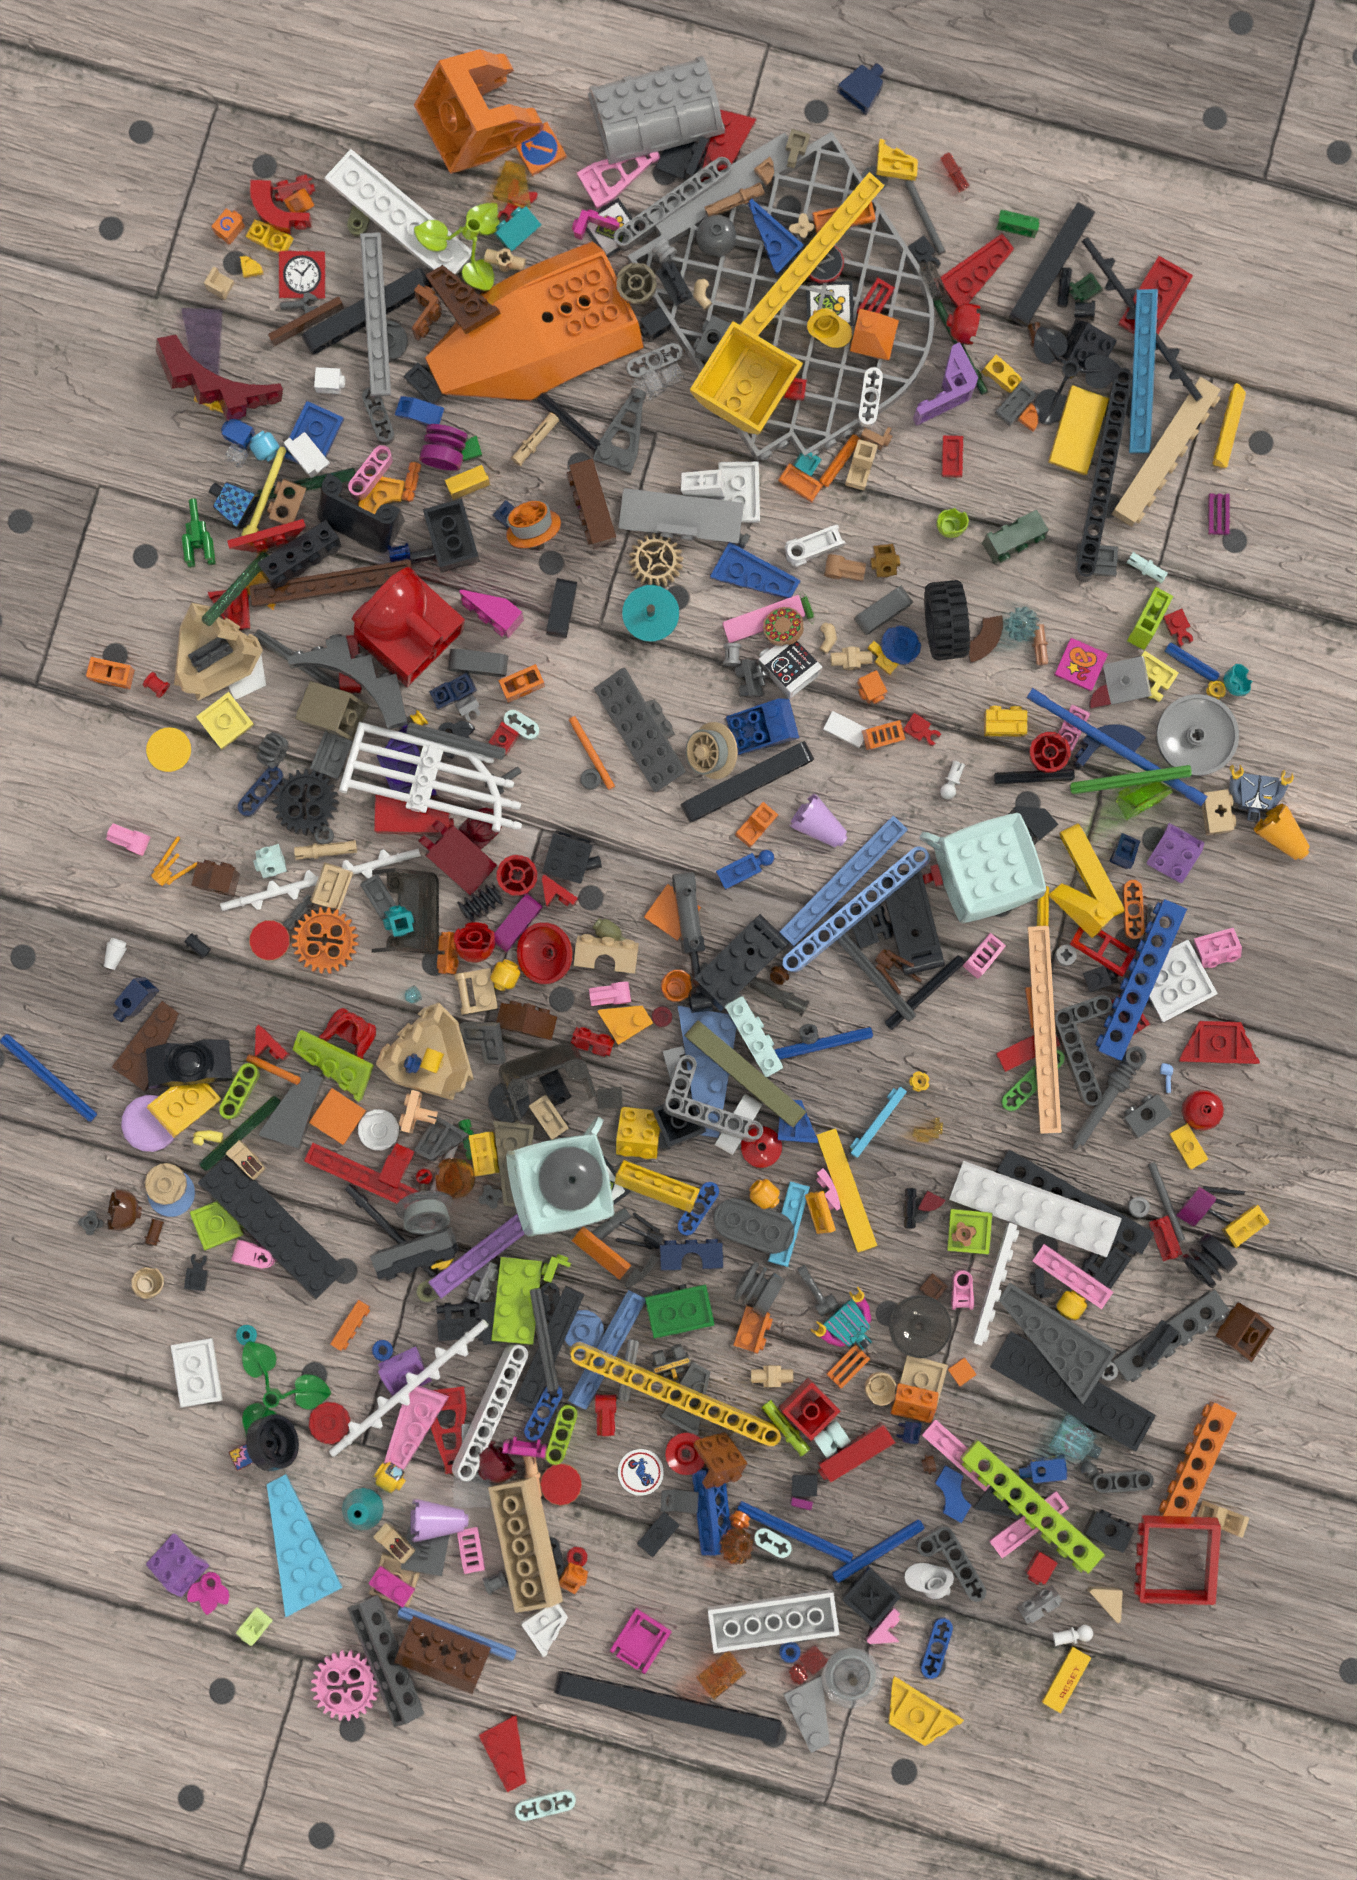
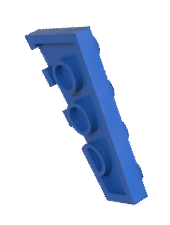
M728 543L710 575V579L786 599L793 596L801 581L733 543Z

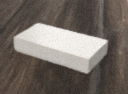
M832 711L823 730L860 748L864 740L861 730L868 728Z

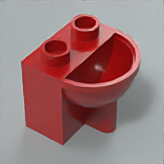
M411 567L403 568L392 575L368 602H365L357 609L351 618L355 623L354 639L393 675L397 674L398 680L407 688L463 633L465 619L420 579Z

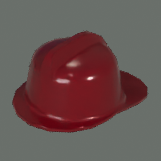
M486 807L477 810V812L494 816V809ZM467 818L459 827V831L480 850L499 834V832L492 830L493 824L472 818Z

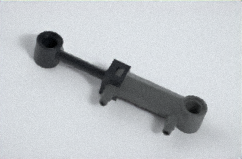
M694 872L673 874L672 883L678 909L682 954H690L694 979L700 973L698 952L705 951L704 937L701 934ZM694 986L695 992H689L688 994L691 1013L712 1010L713 1004Z

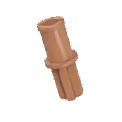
M1044 624L1031 626L1034 641L1032 647L1035 649L1036 664L1039 666L1048 664L1046 647L1048 642H1046Z

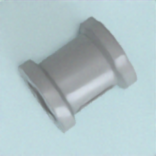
M723 644V648H725V661H723V665L732 667L741 665V661H739L741 644Z
M1110 1362L1107 1367H1110L1111 1374L1104 1375L1103 1373L1100 1377L1109 1381L1115 1379L1118 1374L1117 1366Z

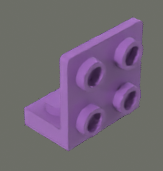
M1168 823L1161 840L1147 860V865L1179 883H1183L1203 851L1205 842Z
M175 1533L169 1537L146 1563L147 1567L167 1591L179 1597H182L210 1566L204 1559L194 1555Z

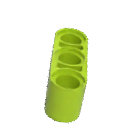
M247 1063L240 1067L220 1105L219 1112L222 1117L231 1120L236 1119L240 1115L260 1077V1070L257 1066ZM252 1067L254 1069V1076L247 1079L245 1077V1070ZM238 1086H243L245 1089V1093L241 1097L235 1095V1089ZM229 1104L235 1107V1112L231 1116H228L225 1112V1108Z
M566 1404L561 1407L546 1451V1459L553 1465L560 1464L563 1461L575 1426L578 1411L572 1404ZM567 1408L574 1412V1417L570 1420H566L562 1415L563 1410ZM558 1429H565L568 1437L560 1440L556 1436V1431ZM558 1449L561 1452V1458L553 1460L550 1457V1451Z

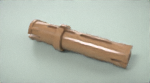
M759 182L749 188H741L739 192L705 206L704 209L707 216L718 215L741 204L746 205L751 199L765 195Z

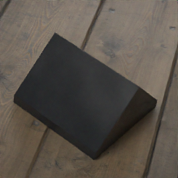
M687 1094L686 1098L692 1099L691 1094ZM672 1100L668 1102L672 1110L679 1108L677 1101ZM663 1104L652 1109L667 1147L684 1143L706 1132L703 1126L668 1115L664 1111ZM695 1107L688 1108L691 1116H698V1111Z

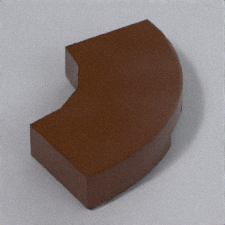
M1002 615L982 619L980 634L970 641V651L968 654L970 663L985 658L996 647L1003 631Z

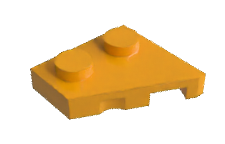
M643 1006L598 1010L599 1015L618 1045L653 1024Z

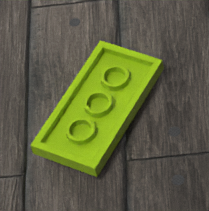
M500 1258L492 1341L533 1345L535 1319L530 1290L540 1286L542 1261Z

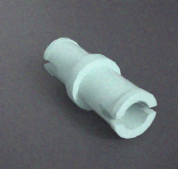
M1135 552L1131 554L1130 559L1127 561L1128 564L1142 571L1141 574L1144 576L1147 574L1161 584L1168 572L1155 566L1153 561H1147Z

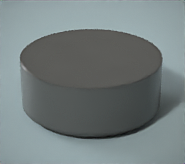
M595 769L585 770L581 774V784L588 790L596 789L601 783L599 772Z

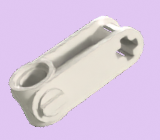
M834 525L803 538H796L786 542L784 548L787 561L792 566L798 567L806 564L811 559L846 545L839 534V526ZM799 549L802 555L796 557L792 555L791 550Z

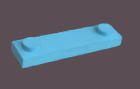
M900 1086L897 1090L895 1088L891 1090L886 1097L889 1101L861 1139L856 1138L850 1145L852 1149L851 1155L855 1158L859 1157L907 1091Z

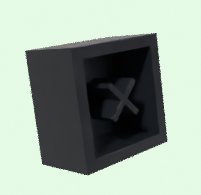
M869 1565L841 1595V1599L872 1628L876 1627L902 1597L898 1591Z

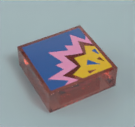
M246 1444L229 1451L237 1471L253 1464L247 1452Z

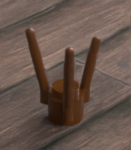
M883 949L875 959V962L878 964L876 968L884 975L898 994H901L900 989L885 969L890 970L895 966L903 971L902 966L896 960L912 968L914 964L895 955L890 950ZM915 974L909 975L916 981L922 982V979Z

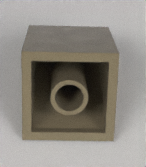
M310 681L305 689L301 705L297 709L295 719L323 732L327 731L353 741L358 723L363 722L369 705L351 693Z

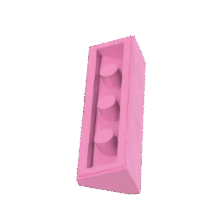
M799 595L722 622L728 642L733 643L763 632L764 620L767 615L781 607L795 609L801 617H805Z

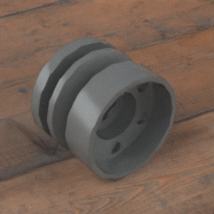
M755 1261L743 1274L736 1287L733 1299L738 1302L742 1294L746 1295L742 1305L745 1306L751 1299L754 1300L752 1311L764 1317L786 1279L776 1273H773L768 1279L764 1278L766 1267H763L760 1274H757L756 1270L759 1263Z

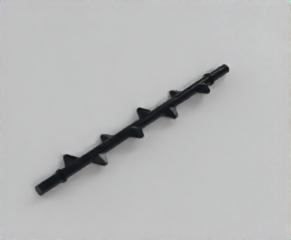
M1086 237L1082 241L1083 245L1108 278L1105 290H1116L1129 307L1126 319H1135L1136 303L1133 298L1137 290L1135 288H1124L1112 271L1115 259H1104L1101 256L1102 253L1096 249L1089 237ZM1156 332L1155 350H1159L1172 367L1169 379H1180L1195 401H1200L1203 396L1193 384V380L1188 377L1176 360L1180 350L1178 348L1168 349Z

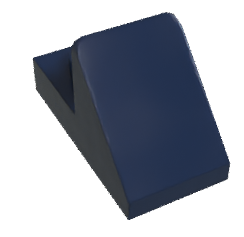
M1121 833L1111 855L1110 862L1124 869H1131L1140 841Z

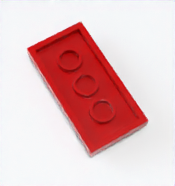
M1158 256L1138 289L1158 290V323L1156 326L1158 335L1194 276L1161 256ZM1128 307L1118 325L1135 335V319H1126L1129 311Z

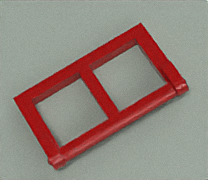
M1079 926L1070 945L1123 977L1132 958L1136 954V950L1101 930L1097 935L1104 940L1096 953L1079 942L1084 932ZM1109 942L1127 953L1121 967L1102 956Z

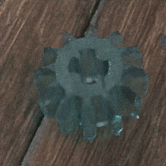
M1018 607L1015 608V613L1009 612L1011 617L1010 619H1005L1009 623L1005 629L1009 631L1008 635L1011 638L1022 642V640L1029 641L1030 636H1036L1034 631L1040 629L1036 625L1040 620L1036 617L1035 611L1027 607L1022 609Z

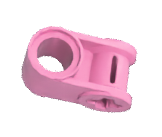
M957 1270L952 1276V1310H956V1308H969L973 1310L974 1308L973 1279L971 1274L965 1270ZM961 1274H966L968 1278L964 1285L957 1283V1278Z

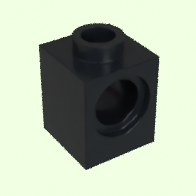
M661 307L640 319V332L644 338L648 337L651 342L671 330V322Z

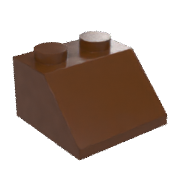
M1237 1302L1235 1307L1231 1309L1225 1322L1219 1327L1215 1337L1252 1362L1274 1330V1327L1257 1312Z

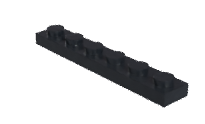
M566 1285L548 1323L554 1363L584 1297V1293ZM538 1346L515 1399L516 1402L532 1409L535 1408L546 1383L540 1346Z

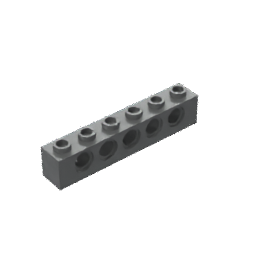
M1210 1289L1165 1321L1174 1327L1178 1334L1159 1359L1170 1357L1176 1352L1175 1348L1179 1345L1185 1346L1193 1340L1192 1336L1196 1333L1200 1335L1210 1328L1209 1324L1213 1321L1217 1323L1227 1316L1225 1313L1229 1309L1215 1289ZM1204 1307L1209 1310V1316L1206 1319L1200 1316V1311ZM1187 1319L1192 1321V1328L1189 1331L1183 1328V1323ZM1152 1331L1112 1358L1111 1362L1117 1366L1118 1372L1124 1381L1134 1382L1142 1376V1371L1145 1369L1151 1370L1159 1364L1157 1360L1153 1366L1144 1358H1142L1141 1364L1137 1367L1132 1363L1133 1357L1139 1355L1137 1351Z
M375 1595L348 1607V1612L393 1726L397 1727L408 1724L424 1715L421 1701L418 1698L407 1668L394 1663L399 1647L379 1596Z

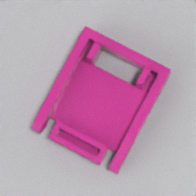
M514 1436L513 1440H505L503 1453L545 1458L548 1444L540 1443L541 1439H537V1443L519 1441L517 1436Z
M636 1607L609 1652L613 1654L616 1648L619 1647L620 1650L616 1657L636 1670L644 1663L645 1666L642 1668L641 1673L645 1675L672 1630ZM643 1618L660 1629L657 1635L639 1625Z

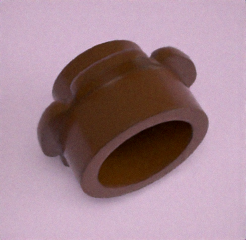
M782 966L772 967L770 979L773 983L782 985L789 980L787 969Z
M925 1454V1459L921 1460L924 1472L928 1471L929 1475H931L932 1472L937 1471L934 1456H927Z

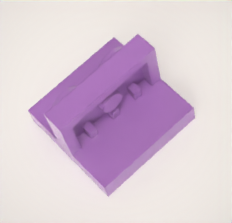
M416 1346L378 1364L380 1378L392 1396L408 1384L406 1379L408 1372L418 1375L425 1369ZM428 1377L419 1386L431 1382V1378Z

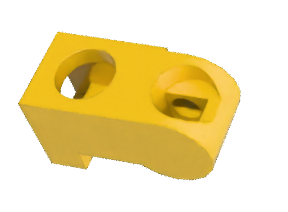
M995 355L981 371L983 375L990 377L1008 393H1012L1022 381V378L998 355Z

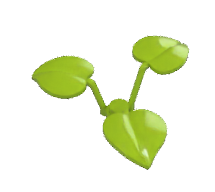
M485 203L471 208L466 215L464 227H460L450 236H447V227L438 220H428L414 227L415 236L420 244L434 252L445 250L447 240L453 239L460 233L463 234L465 239L472 240V263H467L463 266V280L475 289L483 291L491 289L494 283L493 269L489 263L484 262V259H479L475 262V250L479 233L482 235H492L497 231L495 228L499 225L497 203Z

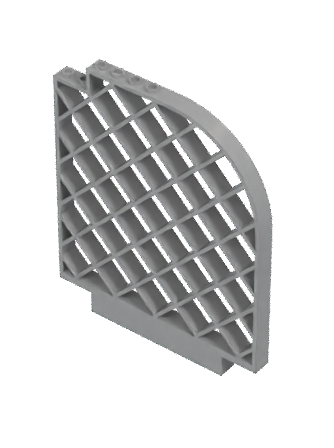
M832 131L808 145L805 156L798 155L795 169L816 158L811 181L785 176L795 169L787 167L790 151L785 150L788 136L784 132L731 165V174L727 178L657 224L655 232L658 237L628 255V263L641 264L647 260L646 265L650 268L653 262L661 264L659 257L651 252L654 246L664 238L669 241V245H672L689 235L684 259L673 257L668 263L674 262L677 268L682 269L681 276L684 280L687 270L716 276L710 300L712 305L708 308L706 320L710 321L713 311L743 317V322L753 310L750 309L755 285L772 288L778 280L758 275L762 253L766 252L762 239L760 241L736 235L735 246L758 251L753 274L724 268L726 255L720 258L719 266L689 260L694 237H697V229L700 223L708 217L704 207L739 192L741 188L746 189L759 182L763 189L767 186L754 172V168L768 157H771L774 164V176L770 184L774 183L769 206L761 207L775 220L792 224L799 222L800 214L773 208L778 186L808 192L803 211L807 215L812 193L841 199L842 205L853 192L849 190L851 179L857 187L863 178ZM820 160L843 165L848 173L845 189L815 183ZM710 177L709 179L705 180V181L702 182V183H703V184H708V183H710V182H711V177ZM692 188L684 194L691 196L694 194L695 189ZM874 198L872 205L876 221L873 222L872 230L853 226L849 227L843 234L869 241L864 264L844 259L843 270L861 274L857 296H853L854 323L856 312L864 300L860 296L865 275L896 281L891 305L885 304L880 313L887 314L891 318L896 316L928 324L925 348L897 341L893 342L892 351L922 358L909 379L883 374L882 384L899 387L900 389L879 405L877 414L879 415L895 404L909 390L920 374L932 342L934 307L931 291L922 269L876 198ZM674 199L667 205L674 208L679 202L677 199ZM748 204L734 207L731 210L730 221L734 223L736 211L751 214ZM663 206L665 213H668L669 211ZM658 209L651 213L650 216L657 220L661 218L662 212ZM807 216L809 223L814 225L813 217ZM878 220L887 234L875 231ZM873 242L895 246L902 255L898 271L868 265ZM801 250V251L793 258L792 263L795 261V259L800 255V253H801L803 250ZM905 261L913 274L902 272ZM721 278L750 284L745 307L716 301ZM825 282L822 289L800 285L794 294L806 296V290L821 293L817 308L819 310L822 309L824 295L834 296L835 292L827 291V282ZM900 283L921 288L927 313L895 306ZM657 288L655 295L651 299L657 308H662L671 322V330L700 373L704 365L701 362L702 360L695 358V351L688 340L696 342L697 338H702L703 333L679 328L675 321L678 306L673 304L670 314L661 299L672 301L666 290ZM694 296L681 303L702 308ZM869 300L864 309L868 310L873 301ZM787 302L781 308L780 315H775L769 322L770 324L777 325L773 342L775 347L778 345L782 326L808 332V321L784 316ZM877 302L872 310L873 312L877 310L880 302ZM851 326V329H852V338H851V340H850L851 342H852L853 335H854V332H853V327H854V326ZM812 335L807 357L785 352L803 363L804 370L801 379H806L808 367L839 374L834 398L805 392L804 396L805 402L831 407L826 432L795 425L801 402L799 400H796L791 424L768 420L764 428L787 434L761 450H758L755 446L756 434H752V438H750L747 432L734 426L756 462L760 459L762 461L772 456V452L778 448L779 450L786 448L790 444L789 441L792 442L799 454L803 453L806 457L807 454L812 452V457L814 455L818 456L820 450L825 447L826 449L833 447L837 443L836 440L841 437L844 439L854 433L853 430L859 426L860 428L864 427L857 418L833 434H830L835 408L859 414L860 404L837 399L843 375L864 379L865 372L867 371L845 365L850 342L845 345L841 364L811 358L815 337ZM710 337L707 339V341L711 344H715L718 342V339L715 337ZM878 358V363H877V367H876V368L880 369V368H881V364H882V359H879V358ZM874 373L868 377L873 381L872 387H874L875 380L879 379ZM872 392L870 394L869 402H873L875 394ZM867 407L866 415L862 416L865 417V421L873 418L870 416L871 408ZM796 435L821 441L805 450Z

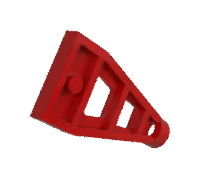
M465 1386L433 1390L449 1396L441 1410L452 1409L456 1412L455 1425L452 1428H442L437 1417L430 1427L444 1463L445 1474L452 1473L453 1464L448 1463L451 1460L455 1461L462 1445V1424H465L467 1410ZM443 1434H456V1447L454 1449H445L442 1440Z

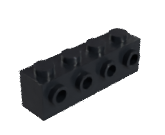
M325 520L257 564L261 574L274 590L284 586L293 577L300 576L312 565L319 564L328 555L335 554L342 546L339 537Z

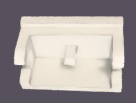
M722 470L682 473L681 492L684 496L709 499L726 498L723 487L725 479Z

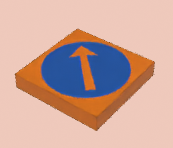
M548 122L543 123L544 127L538 135L515 147L531 176L567 158Z

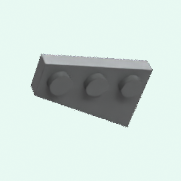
M691 1361L679 1384L706 1395L710 1371ZM675 1390L671 1398H678L681 1392ZM693 1398L689 1401V1405L697 1406L700 1400ZM667 1403L661 1417L698 1436L701 1417Z

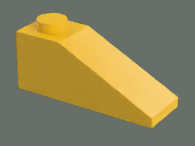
M1063 883L1048 895L1091 938H1094L1105 928L1114 917L1100 901Z

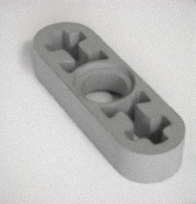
M669 343L634 357L627 362L626 371L629 375L638 377L679 360L682 356V348L676 343ZM671 346L673 349H677L676 357L667 356L665 357L667 361L664 362L660 350H663V354L670 351ZM651 354L659 356L660 361L656 366H652L648 361ZM644 357L648 369L645 370V366L638 368V373L631 371L632 363H643L641 358Z

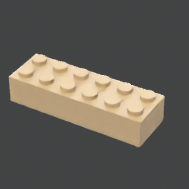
M536 1476L503 1482L488 1487L515 1613L548 1608L563 1602Z

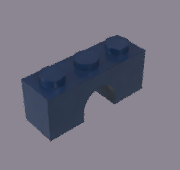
M706 1239V1243L697 1244V1240H685V1244H677V1240L664 1241V1245H660L661 1270H682V1259L687 1253L691 1252L701 1257L702 1269L723 1268V1243H718V1239Z

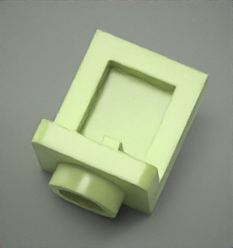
M256 1607L236 1631V1634L244 1642L252 1646L273 1620Z

